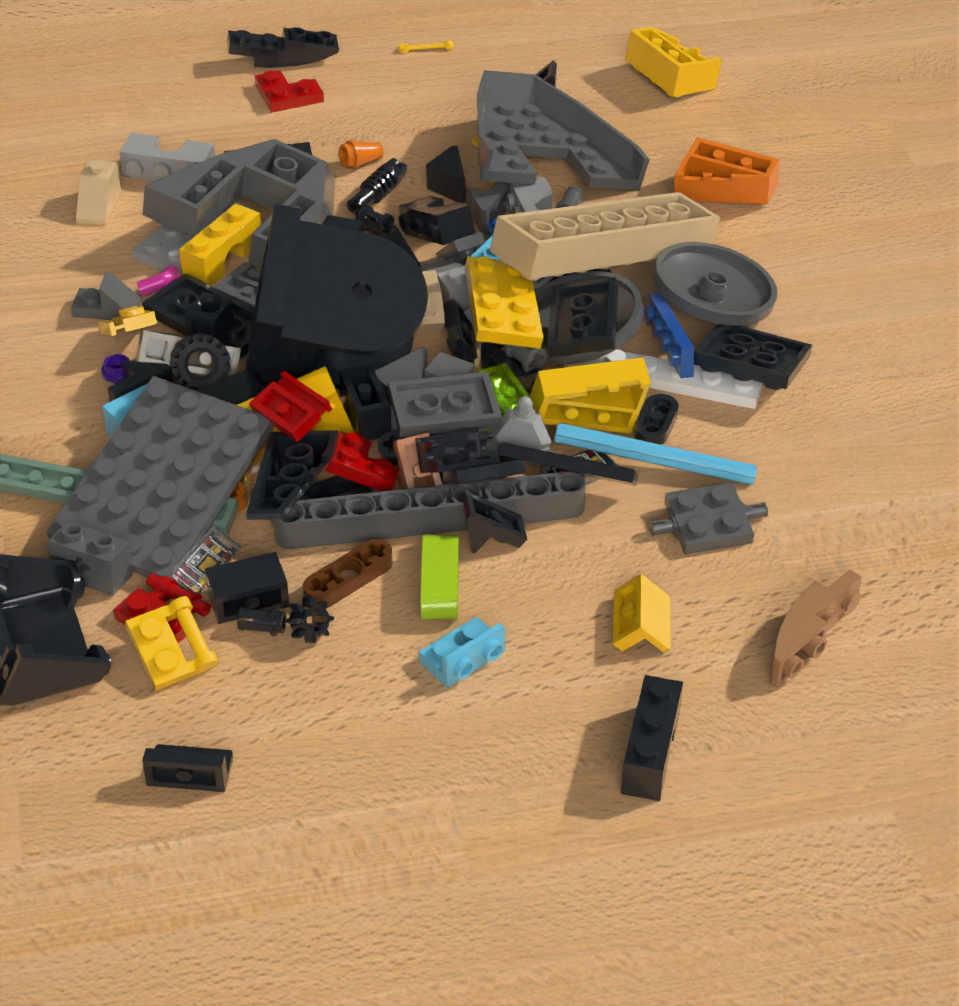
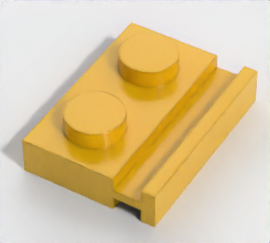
M132 306L119 310L120 316L113 317L112 322L98 321L101 334L110 336L117 335L116 330L128 332L157 324L154 311L144 310L143 306Z

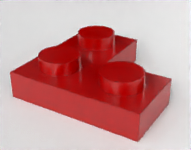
M270 70L263 74L254 75L255 86L271 113L324 102V92L316 79H302L289 84L281 70Z
M340 431L335 455L328 463L325 471L382 492L393 490L400 468L394 467L387 460L367 457L372 442L367 441L362 435L354 432L346 433Z

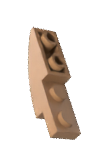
M849 570L828 588L814 581L794 602L785 616L776 641L771 684L777 688L788 678L793 679L798 675L805 663L811 658H818L827 646L826 632L834 626L841 615L846 611H853L861 599L859 590L862 576Z

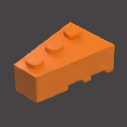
M696 137L674 175V193L680 192L696 202L768 204L778 186L780 159Z

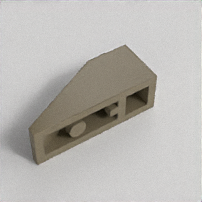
M141 328L136 361L168 364L170 366L171 352L176 347L178 341L183 340L185 336ZM225 345L231 358L229 377L237 374L241 348ZM196 351L188 359V369L191 373L207 375L213 368V359L206 351Z

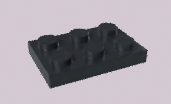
M616 277L552 287L547 342L550 358L615 349L618 283Z

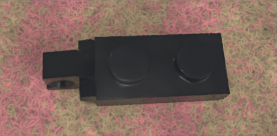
M451 299L443 304L445 312L444 326L448 332L447 346L453 353L451 356L475 364L474 360L478 356L472 323L463 313L462 307L455 299Z

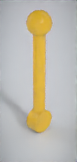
M446 40L444 43L417 45L401 43L398 45V50L400 53H407L409 50L437 48L452 50L454 43L452 40Z

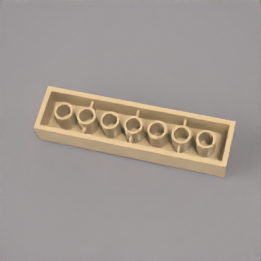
M680 192L497 216L490 252L499 257L505 265L512 266L519 271L525 279L536 281L548 276L561 277L564 274L573 272L585 273L587 270L609 269L611 266L618 265L630 266L633 263L643 261L654 262L664 249L679 243L702 242L713 244L721 217Z

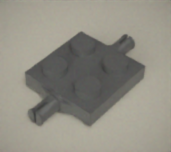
M732 482L665 493L664 503L669 513V519L650 521L649 529L652 536L672 532L680 541L685 555L753 543L754 532L749 519L767 517L768 508L765 502L746 506L739 499Z

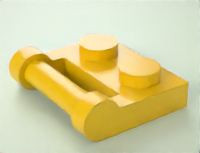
M187 596L179 597L166 606L131 618L125 622L126 630L155 691L206 672L219 663L214 651H209L191 613L193 607ZM178 619L194 652L195 659L186 662L168 621Z

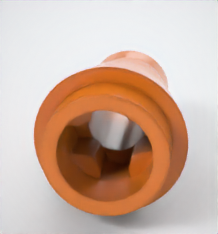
M347 140L345 144L339 146L338 156L343 167L354 169L371 161L382 159L383 147L380 142Z

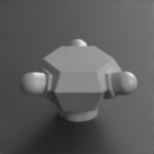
M523 396L519 398L517 407H514V410L509 409L502 417L501 427H496L492 430L494 438L486 443L489 451H498L499 443L504 442L551 452L549 446L552 442L540 414H535V410L532 408V400L529 397Z

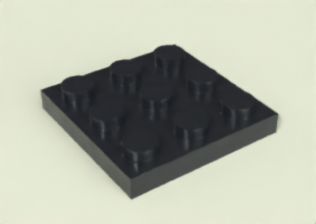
M717 324L694 350V365L700 366L702 370L715 373L720 371L731 374L734 379L740 381L753 380L761 382L769 389H787L809 359L812 344L743 326Z

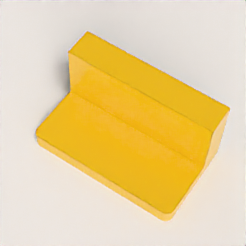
M639 574L614 590L613 645L623 652L646 639L664 653L671 649L670 597L644 575Z

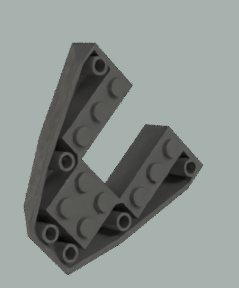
M272 139L219 154L145 185L142 215L193 238L217 219L242 195L273 210L275 204L300 208V220L322 224L327 215L333 216L335 175L326 161L281 141ZM272 215L252 234L248 263L260 269Z

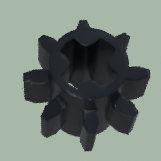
M303 597V606L293 603L289 605L292 612L284 622L290 624L294 630L291 634L292 638L304 636L306 643H316V634L329 636L327 628L330 621L334 620V617L329 616L326 610L328 605L326 601H319L315 604L313 597ZM312 616V623H307V617Z

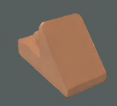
M429 432L393 441L401 471V476H397L401 489L442 485L439 472L420 473L415 438L430 436Z

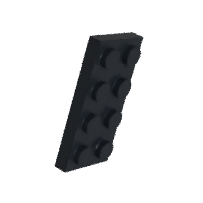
M185 273L142 302L144 310L154 311L157 321L187 336L185 313L202 292L232 299L234 326L221 343L241 348L239 360L247 355L254 309L201 280Z

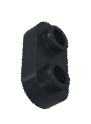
M655 394L647 398L635 422V439L660 445L664 444L678 417L679 404L677 400L667 394Z

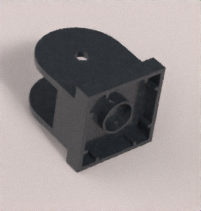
M275 204L260 270L245 370L248 369L260 382L262 371L311 373L326 367L335 389L340 390L339 370L371 364L374 371L409 354L412 349L414 334L422 323L428 303V291L424 275L410 254L396 243L384 237L300 220V208Z

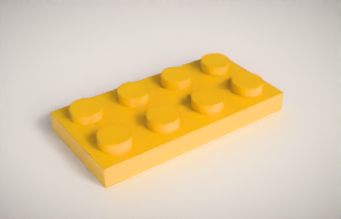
M467 256L465 271L475 340L541 349L543 333L533 280L525 279L519 271L512 266L505 265L500 260H493L485 256L478 258Z

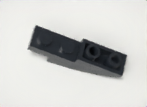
M299 27L292 29L283 28L282 37H277L270 33L263 35L254 34L245 30H228L227 35L228 54L253 57L254 67L299 66L326 59L337 54L339 50L336 34L328 31H306Z

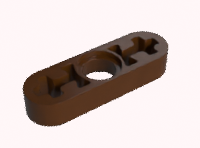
M380 539L369 540L307 577L303 582L304 597H313L315 604L319 601H326L328 603L326 608L331 607L391 569L393 564L391 545ZM345 570H353L358 573L351 578H344L339 575Z

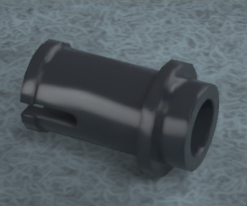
M274 606L272 610L240 607L238 617L253 619V621H237L239 631L270 632L271 636H277V633H284L286 628L284 620L287 619L286 612L280 611L279 607Z

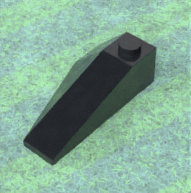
M338 430L309 431L298 442L283 432H270L247 509V520L283 519L334 457L339 439Z

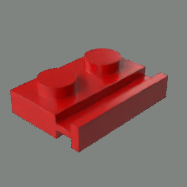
M284 371L281 373L282 378L277 383L274 381L249 402L252 411L260 413L271 422V425L298 442L322 420L320 416L325 411L331 412L333 409L327 399Z

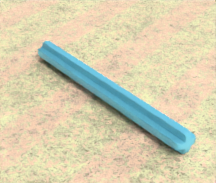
M563 423L558 424L555 432V442L559 444L752 485L756 478L757 467L753 464Z

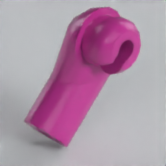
M167 266L163 269L162 273L138 281L137 286L141 295L145 296L160 291L182 275L176 266Z

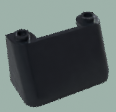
M0 554V705L15 706L101 682L103 677L109 673L111 666L110 655L106 653L102 645L93 644L89 649L87 648L74 609L77 600L82 598L85 590L84 579L80 577L75 561Z

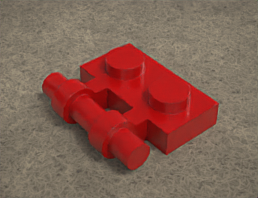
M151 573L146 580V585L154 589L152 592L147 593L137 588L113 609L115 620L125 625L126 620L168 605L166 602L169 599L175 600L179 597L187 596L193 607L191 610L192 615L197 613L203 617L210 612L211 604L202 600V595L191 589L186 591L177 586V581L168 576L161 577ZM176 618L168 621V624L177 643H180L186 636Z

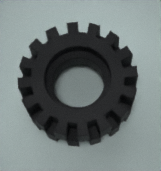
M195 333L194 335L185 336L183 340L178 341L176 347L171 352L170 367L172 375L178 384L196 391L227 378L229 371L231 372V358L225 345L218 339L208 334ZM196 351H206L213 359V368L205 376L193 375L188 369V359Z

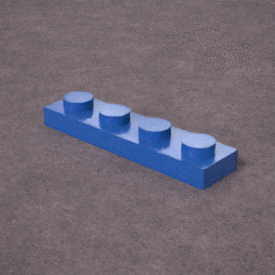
M649 293V305L644 307L646 324H650L652 327L654 338H658L660 341L661 351L666 352L670 367L676 369L679 377H694V346L661 293Z

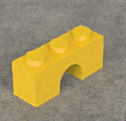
M235 203L179 249L182 275L187 273L210 286L226 274L225 260L228 252L243 258L250 253L252 234L261 226L260 213Z

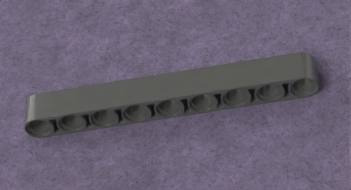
M558 472L484 480L465 484H447L299 500L283 519H273L275 540L282 548L300 549L363 542L373 539L381 540L468 530L461 497L465 490L520 514L523 524L571 519L580 516L584 512L586 480L581 474L576 472Z

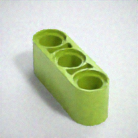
M459 535L422 536L421 620H458Z

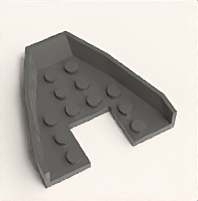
M484 70L477 92L480 181L535 184L537 172L525 157L532 156L567 159L588 188L640 191L650 159L636 143L582 103L535 74Z

